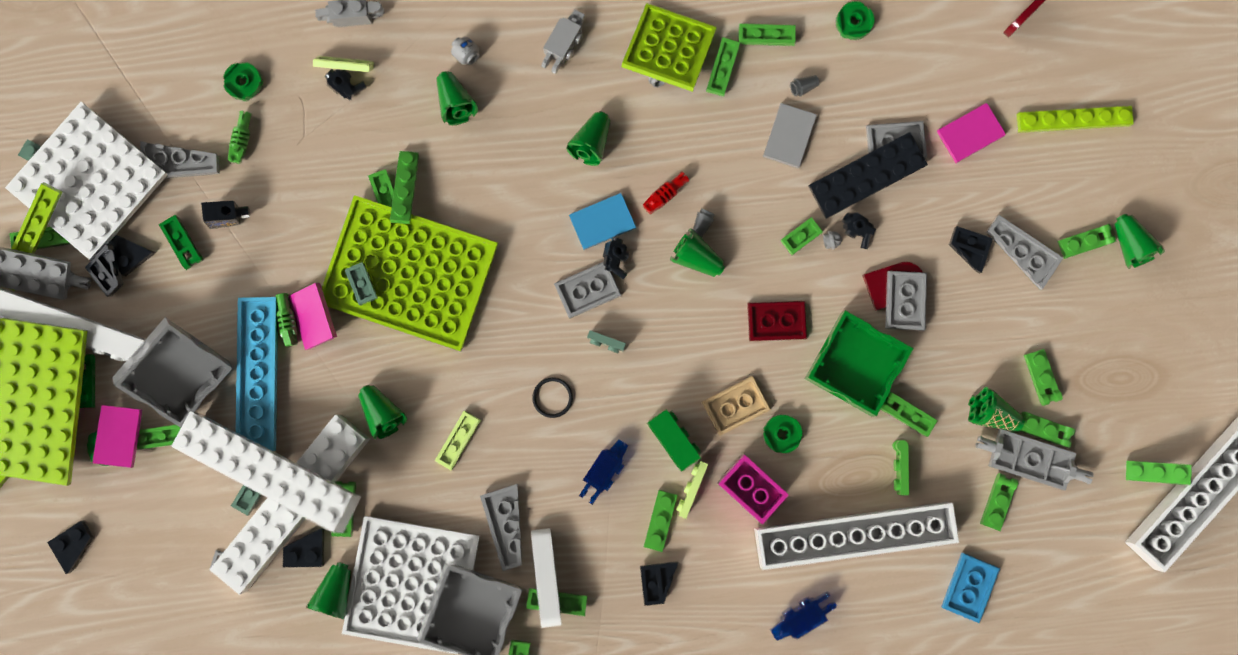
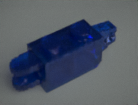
M618 440L610 450L601 451L583 479L587 484L579 495L581 498L587 494L590 486L594 487L597 491L592 495L589 502L593 505L604 489L606 491L610 489L614 483L611 480L615 473L619 475L625 466L622 464V458L628 447L626 443Z
M827 591L816 598L806 597L794 609L790 607L782 612L783 615L779 617L781 620L770 629L776 641L788 636L799 639L827 622L828 619L825 615L835 609L837 605L835 602H832L821 609L819 603L830 597L829 592Z

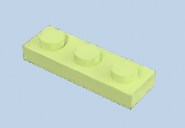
M702 461L699 464L695 463L691 472L694 475L691 482H687L684 492L687 493L685 499L680 500L677 507L680 517L687 518L707 469V463Z

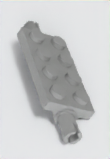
M0 247V287L64 300L67 298V292L71 286L88 290L91 286V283H88V281L91 282V278L74 275L70 270L71 262Z
M999 429L996 441L982 436L977 438V441L982 443H976V448L992 452L989 467L1066 491L1070 480L1076 479L1090 484L1093 480L1087 478L1093 477V472L1077 468L1074 462L1076 457L1074 452Z

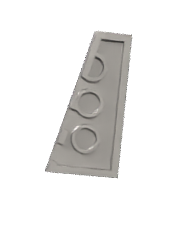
M140 141L141 152L168 174L166 178L220 174L219 155L215 153L186 150Z
M1000 215L995 218L987 230V233L1028 278L1042 290L1063 257Z
M518 484L480 496L502 571L522 565Z

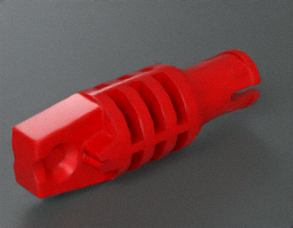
M680 172L671 182H665L644 202V209L649 214H652L662 208L677 195V191L683 185L689 182V178L685 173Z

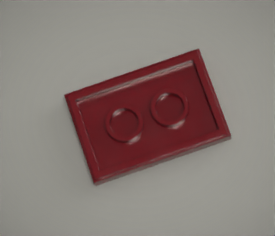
M805 301L747 303L749 341L807 339Z

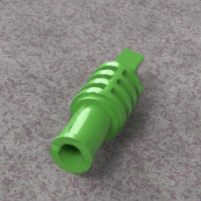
M239 111L237 126L233 128L228 160L232 163L241 164L247 149L250 136L248 127L252 114L246 111L245 113L244 111Z
M288 293L277 294L275 296L279 310L277 317L281 338H283L285 346L297 345L296 334H298L294 311L290 308Z

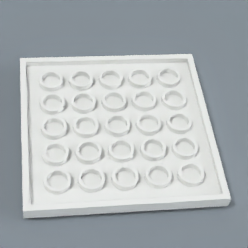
M80 102L5 188L28 208H30L41 183L45 182L62 191L48 225L89 260H92L112 240L168 174L87 105Z
M364 516L342 634L446 652L419 643L417 637L445 562L474 571L480 535Z

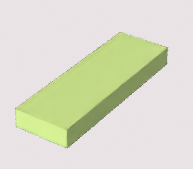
M318 56L313 59V66L370 72L374 69V62Z
M464 410L435 461L449 470H453L481 420Z

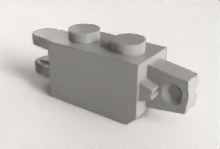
M367 0L328 1L326 8L315 10L316 18L319 21H327V23H332L335 27L372 24V18H380L385 12L380 2H368Z
M574 10L568 19H559L543 47L544 54L546 55L542 62L543 68H546L553 58L556 62L552 67V72L556 74L560 66L565 64L566 60L571 59L575 44H579L583 37L581 26L585 14Z

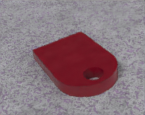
M1035 0L1003 33L1009 38L1046 0Z
M901 262L862 275L874 310L886 308L888 271L923 273L921 268L911 262Z

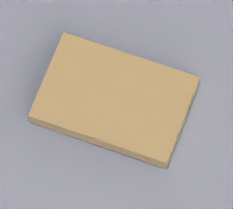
M754 376L702 401L719 436L771 410Z

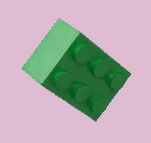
M666 409L649 421L647 425L682 472L701 459L699 456L701 451L695 443L691 444L687 439L690 435L684 427L680 428L676 423L678 418L674 412H668Z

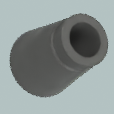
M816 75L796 78L790 83V89L794 96L801 97L819 86L820 82Z
M702 208L700 212H697L693 230L701 238L713 223L715 214Z

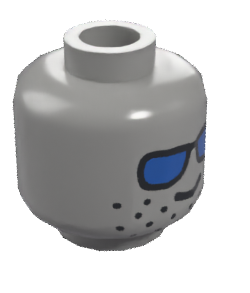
M458 37L452 42L451 53L462 65H471L478 59L479 47L469 37Z

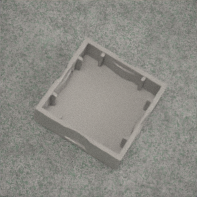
M165 317L116 372L112 379L114 386L136 400L151 406L158 414L181 428L189 412H195L198 409L202 400L232 370V366L226 358Z
M445 562L417 637L418 642L461 655H499L505 640L506 628L514 615L522 589L517 585Z

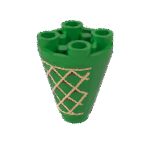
M988 387L983 388V390L976 396H972L969 400L970 411L968 421L975 425L1020 431L1025 424L1024 417L999 394Z

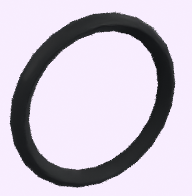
M547 378L537 384L533 391L532 400L535 409L541 415L548 418H557L564 415L570 409L573 394L565 381L559 378ZM547 382H559L568 391V404L560 413L548 414L542 411L537 404V392Z

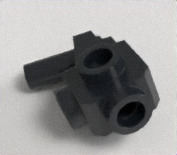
M331 69L325 75L327 86L337 95L339 94L349 101L354 94L367 88L363 81L353 86L350 83L352 76L346 70L336 69L334 71Z
M848 212L842 220L844 223L843 228L846 230L845 234L854 239L856 236L863 237L860 248L868 250L871 235H874L876 231L874 225L869 222V219L858 212Z
M612 238V241L605 243L603 265L605 270L612 271L621 279H624L627 273L619 265L620 262L627 261L629 251H627V246L623 244L622 239Z

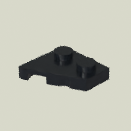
M956 226L954 227L949 246L980 274L983 271L993 238Z
M115 235L107 243L112 244L114 247L120 273L123 276L130 274L155 254L153 251L118 235Z
M106 244L85 268L105 295L109 297L113 296L121 288L123 280L112 244Z
M80 521L47 542L65 574H70L74 570L75 563L82 557L86 546L91 543L94 536L85 521Z
M324 528L318 529L283 547V567L324 566Z
M677 561L640 565L644 606L664 604L678 566Z

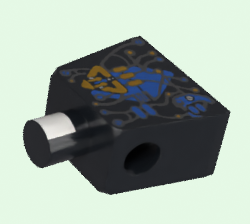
M235 201L201 203L203 222L209 229L240 225V218L250 217L249 206L238 207Z

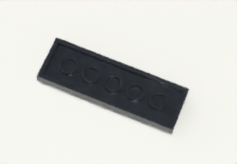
M908 132L808 185L825 219L926 167L928 164L911 132Z

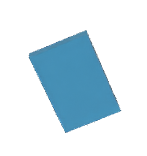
M621 193L569 215L583 250L636 229Z
M961 552L941 608L980 624L1000 568Z

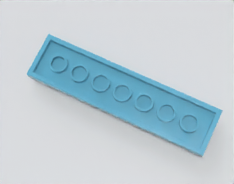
M276 297L238 298L236 432L272 451H276L278 304Z

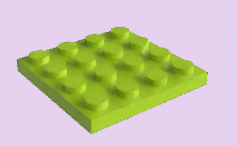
M646 3L621 67L693 92L717 27Z

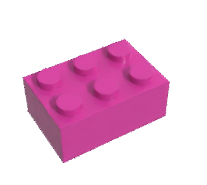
M743 454L717 482L723 490L761 524L788 497V494Z

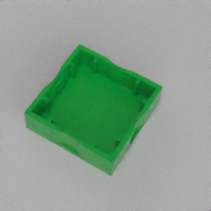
M845 310L839 315L808 371L805 380L869 416L875 417L889 395L893 381L901 373L914 348L876 330L869 323Z

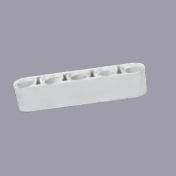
M551 528L531 530L541 627L560 626L562 623Z

